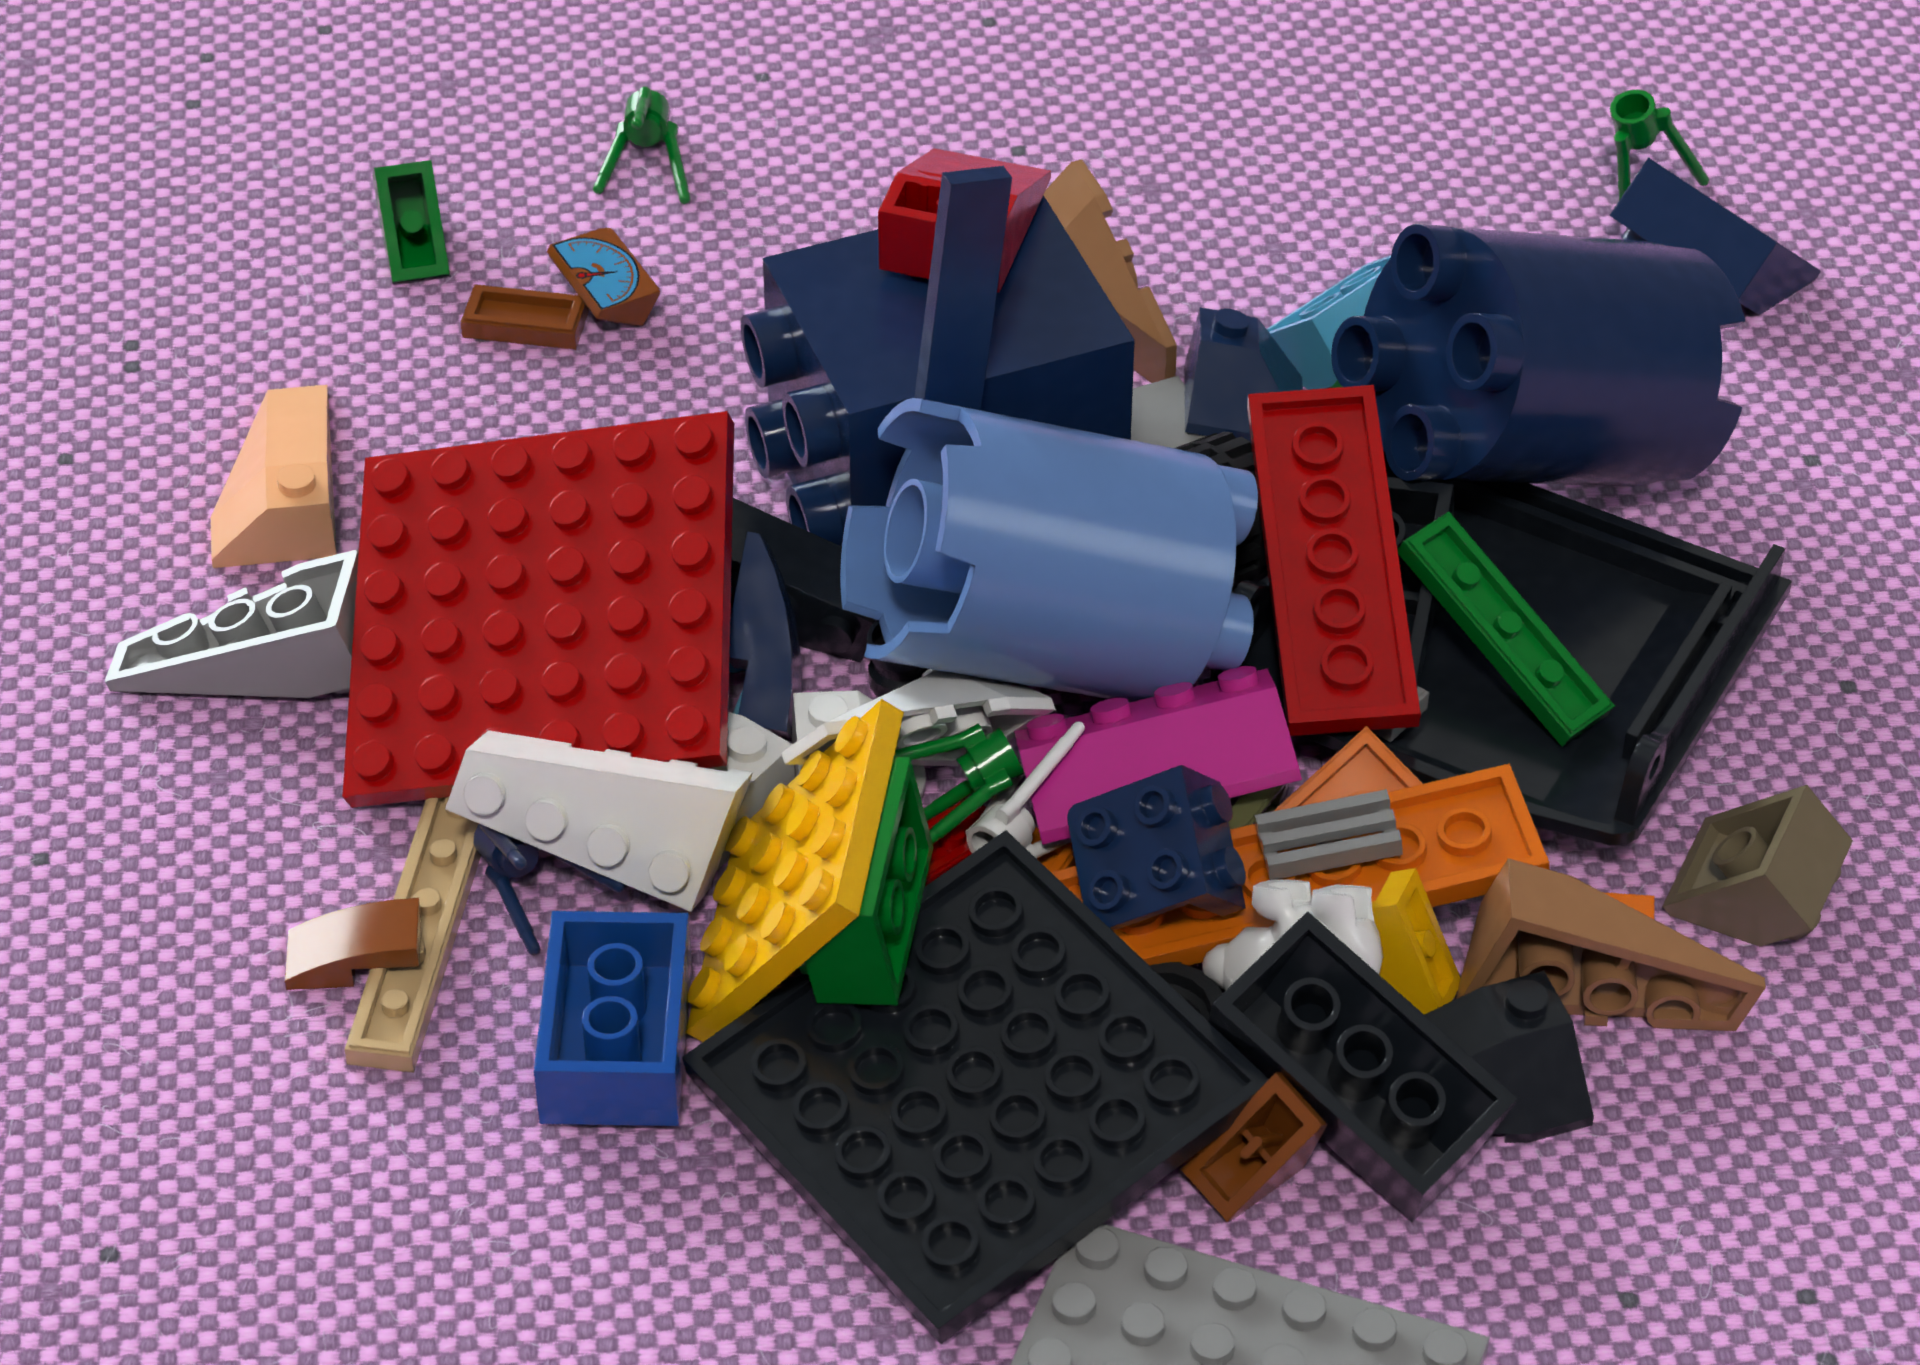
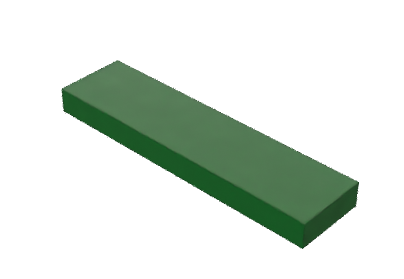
M1450 512L1442 515L1403 541L1398 548L1400 557L1562 747L1601 721L1615 707L1612 701Z

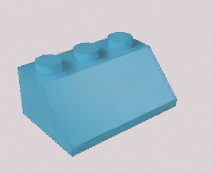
M1391 255L1364 265L1267 328L1268 332L1302 376L1303 386L1308 390L1328 388L1337 381L1331 361V349L1336 331L1347 318L1364 316L1374 284L1382 269L1391 258Z

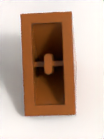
M1277 1072L1253 1095L1229 1130L1196 1153L1181 1170L1227 1222L1233 1221L1305 1167L1328 1124L1281 1072Z

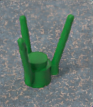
M644 86L628 98L624 119L617 125L615 138L593 186L594 193L601 194L604 191L627 141L631 140L634 144L641 147H649L662 140L666 144L679 201L682 204L690 202L688 183L677 141L678 125L669 121L670 107L665 96Z
M1629 90L1614 97V100L1611 102L1610 113L1615 130L1614 141L1617 150L1619 200L1631 184L1630 149L1640 150L1649 147L1655 141L1659 131L1664 132L1701 186H1706L1709 183V177L1703 170V167L1673 124L1669 108H1656L1654 97L1649 92L1643 90Z
M978 723L956 735L895 750L894 759L896 757H910L912 761L965 748L966 754L956 758V761L966 780L923 808L926 820H930L968 795H972L931 827L929 832L933 844L947 835L994 795L1013 786L1012 780L1024 774L1015 752L1000 728L985 735Z

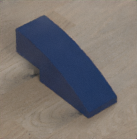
M747 532L730 619L729 663L734 668L746 670L738 714L750 719L779 737L792 741L793 693L802 692V660L796 619L785 580L770 546L760 533Z

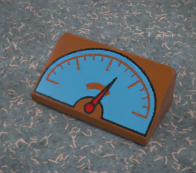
M612 228L596 229L550 244L546 251L549 257L596 319L634 326L644 325L659 297L660 290Z

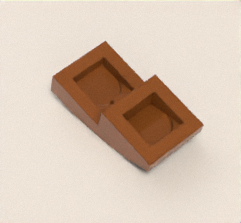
M419 898L393 899L352 906L318 916L289 929L285 969L286 990L354 987L355 969L419 966L421 936Z

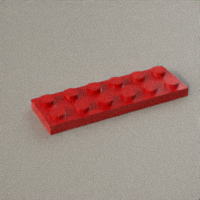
M1374 385L1248 394L1247 411L1285 716L1290 736L1361 731L1366 726L1370 730L1419 727L1421 711Z

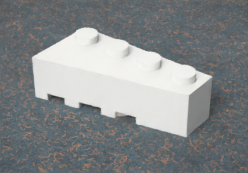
M488 730L466 749L445 810L691 912L711 887L753 772L731 768L728 771L698 767V763L671 759L669 762L632 757L630 752L606 749L604 752L572 747L571 743Z

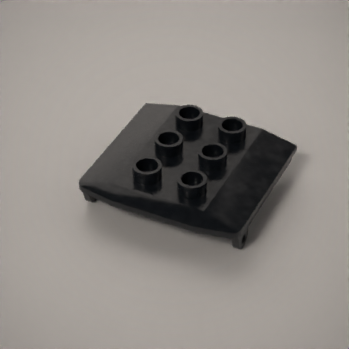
M1383 450L1387 477L1398 478L1391 470ZM1435 481L1438 483L1454 484L1455 519L1612 701L1615 707L1605 718L1562 747L1439 603L1418 684L1419 687L1429 692L1428 707L1420 716L1419 727H1407L1392 742L1378 735L1376 736L1423 784L1510 763L1535 827L1609 846L1629 844L1640 836L1790 593L1792 580L1780 576L1785 548L1773 544L1763 562L1757 568L1529 483ZM1268 575L1258 582L1245 579L1237 585L1233 593L1245 595L1249 599L1253 610L1254 626L1248 653L1240 666H1253L1257 671L1268 669L1276 685L1285 716ZM1211 669V681H1218V675L1224 671ZM1360 731L1298 736L1339 751Z

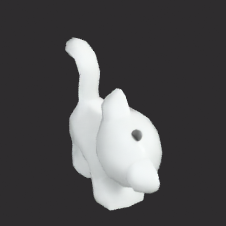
M1291 879L1268 880L1254 885L1252 906L1260 916L1274 920L1273 926L1245 927L1229 943L1215 946L1203 958V973L1217 983L1221 989L1226 991L1308 911L1379 974L1383 960V950L1380 934L1374 922L1371 901L1372 888L1337 884L1315 889L1312 894L1310 882Z

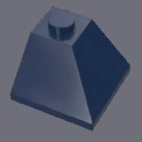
M1199 308L1184 365L1185 432L1203 436L1213 433L1231 432L1236 438L1242 436L1251 442L1247 411L1248 394L1303 390L1302 376L1259 318L1246 316L1234 309L1213 310Z

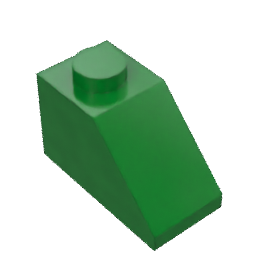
M426 160L374 168L372 177L392 283L450 275L432 161Z

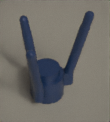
M479 824L474 833L473 843L476 850L488 863L485 874L496 886L527 951L531 955H536L540 951V945L510 879L511 877H522L532 871L538 862V851L541 849ZM553 855L615 892L619 893L625 889V884Z

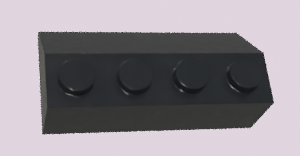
M1308 911L1212 1003L1208 1022L1268 1079L1275 1073L1281 1072L1328 1124L1320 1139L1411 1222L1462 1172L1518 1100L1515 1095Z

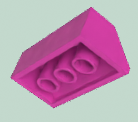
M1240 666L1228 669L1218 675V681L1194 687L1190 682L1162 686L1155 690L1154 697L1130 703L1126 698H1111L1094 704L1090 708V713L1066 719L1063 714H1047L1030 720L1026 724V729L1014 731L1025 778H1027L1075 722L1080 721L1085 725L1084 732L1073 744V747L1030 797L1042 844L1071 838L1067 815L1074 804L1179 765L1219 781L1229 798L1302 780L1277 688L1267 668L1258 671L1253 666Z

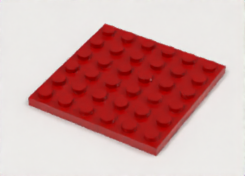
M728 411L365 458L342 797L351 808L450 797L466 749L488 730L571 743L572 747L600 752L611 749L630 752L632 757L669 762L671 759L693 762L698 763V767L701 768L727 766L735 426Z

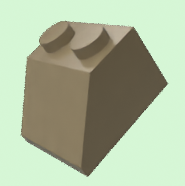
M1808 785L1706 817L1662 907L1672 917L1759 947L1788 938L1790 940L1800 939L1812 932L1821 919L1820 913L1832 886L1841 875V866L1853 840Z

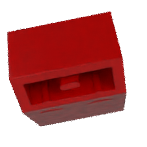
M933 148L896 173L878 210L879 269L906 274L911 277L929 279L942 173L1004 166L1012 176V184L997 293H999L1049 184L1051 170Z

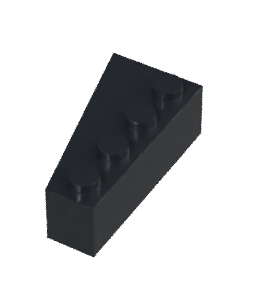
M733 498L730 617L747 532L760 533L770 546L785 580L796 619L799 646L861 662L865 655L868 631L870 626L877 620L842 609L840 586L842 546Z

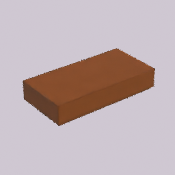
M474 284L460 322L462 338L576 350L589 308L579 295Z

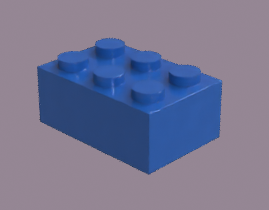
M552 911L534 1063L539 1124L679 1126L684 1070L682 1057L685 1055L689 1010L687 996L691 986L692 974L688 913Z

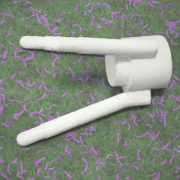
M1075 722L1017 790V785L1023 775L1012 780L1013 786L993 796L980 818L966 830L967 844L971 853L977 851L1005 830L1036 859L1071 843V838L1047 844H1042V840L1032 844L1035 822L1032 815L1023 805L1085 730V725L1082 722Z

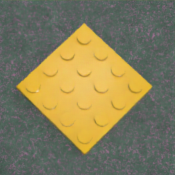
M881 699L861 718L857 716L851 717L842 727L833 744L824 752L820 750L814 751L803 764L799 775L788 785L778 784L768 795L763 807L751 818L747 816L742 817L732 828L725 850L730 853L727 869L719 878L713 892V900L718 902L715 916L707 927L700 943V950L705 953L702 968L688 991L687 1002L692 1004L686 1033L704 1042L743 1015L859 916L904 714L900 709Z

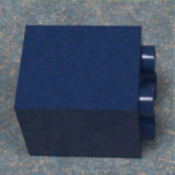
M1043 195L1003 286L996 296L981 411L1131 440L1135 340ZM878 229L764 257L765 310L746 314L741 318V337L749 369L759 387L768 386L769 402L748 407L745 411L746 433L754 462L765 479L788 474L793 484L786 489V506L791 524L842 546L848 506H886L892 481L906 448L879 440L877 429L894 407L907 399L915 397L929 279L911 277L906 274L879 269Z

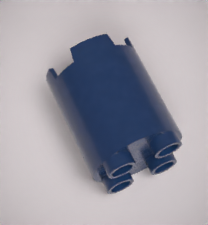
M1412 224L1406 227L1397 237L1392 249L1391 258L1382 269L1371 291L1364 316L1347 318L1336 331L1332 343L1331 361L1335 377L1343 387L1374 385L1383 450L1391 470L1402 480L1643 486L1657 481L1692 479L1716 459L1729 441L1743 407L1734 402L1718 398L1722 373L1720 329L1739 326L1745 322V316L1738 296L1727 276L1713 260L1696 249L1665 246L1650 241Z

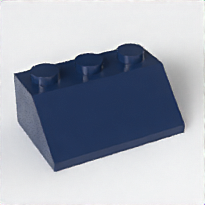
M1650 158L1643 164L1609 215L1627 227L1621 236L1624 240L1650 241L1665 246L1696 249L1708 256L1727 276L1738 296L1740 304L1758 315L1763 314L1815 281L1821 270Z

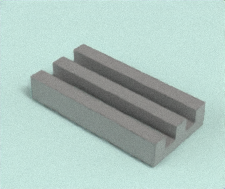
M1387 789L1255 815L1256 831L1270 880L1403 855L1402 838L1399 830L1396 829V819L1393 809H1390ZM1378 831H1381V832H1382V833H1378V834H1373V835H1368V836H1363V837H1358V838H1353V839L1342 840V838H1348V837H1353V836H1358V835H1363V834H1368V833H1373V832H1378ZM1316 844V846L1277 853V851Z

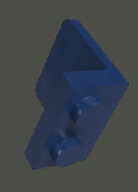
M1179 765L1076 803L1070 808L1067 821L1083 903L1112 931L1188 904L1222 917L1246 909L1241 886L1245 883L1246 879L1245 868L1240 855L1233 847L1228 823L1232 819L1233 810L1230 798L1220 782L1188 767Z

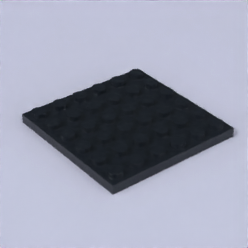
M1007 830L924 887L898 1005L817 1003L809 975L800 974L682 1057L685 1071L940 1344L1229 1130L1253 1095L1269 1080Z

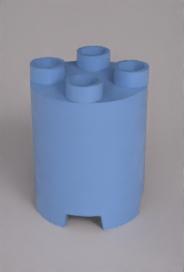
M911 398L899 403L890 411L878 427L879 440L906 448L892 481L886 506H848L841 552L840 586L842 609L879 620L881 632L886 643L884 645L867 644L864 657L1104 699L1126 698L1129 703L1154 697L1155 690L1162 686L1182 682H1190L1194 685L1204 668L1226 671L1238 668L1244 661L1253 635V610L1249 599L1245 595L1231 593L1235 572L1236 546L1241 544L1248 536L1257 511V483L1250 471L1218 465L1210 457L1201 453L919 398Z

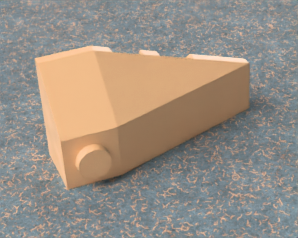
M327 385L267 390L211 515V560L213 568L318 559L337 554Z

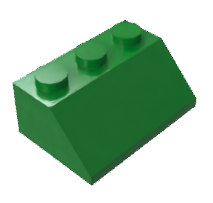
M896 757L893 760L859 916L799 967L801 974L809 975L817 1003L898 1005L933 852V843L910 757Z

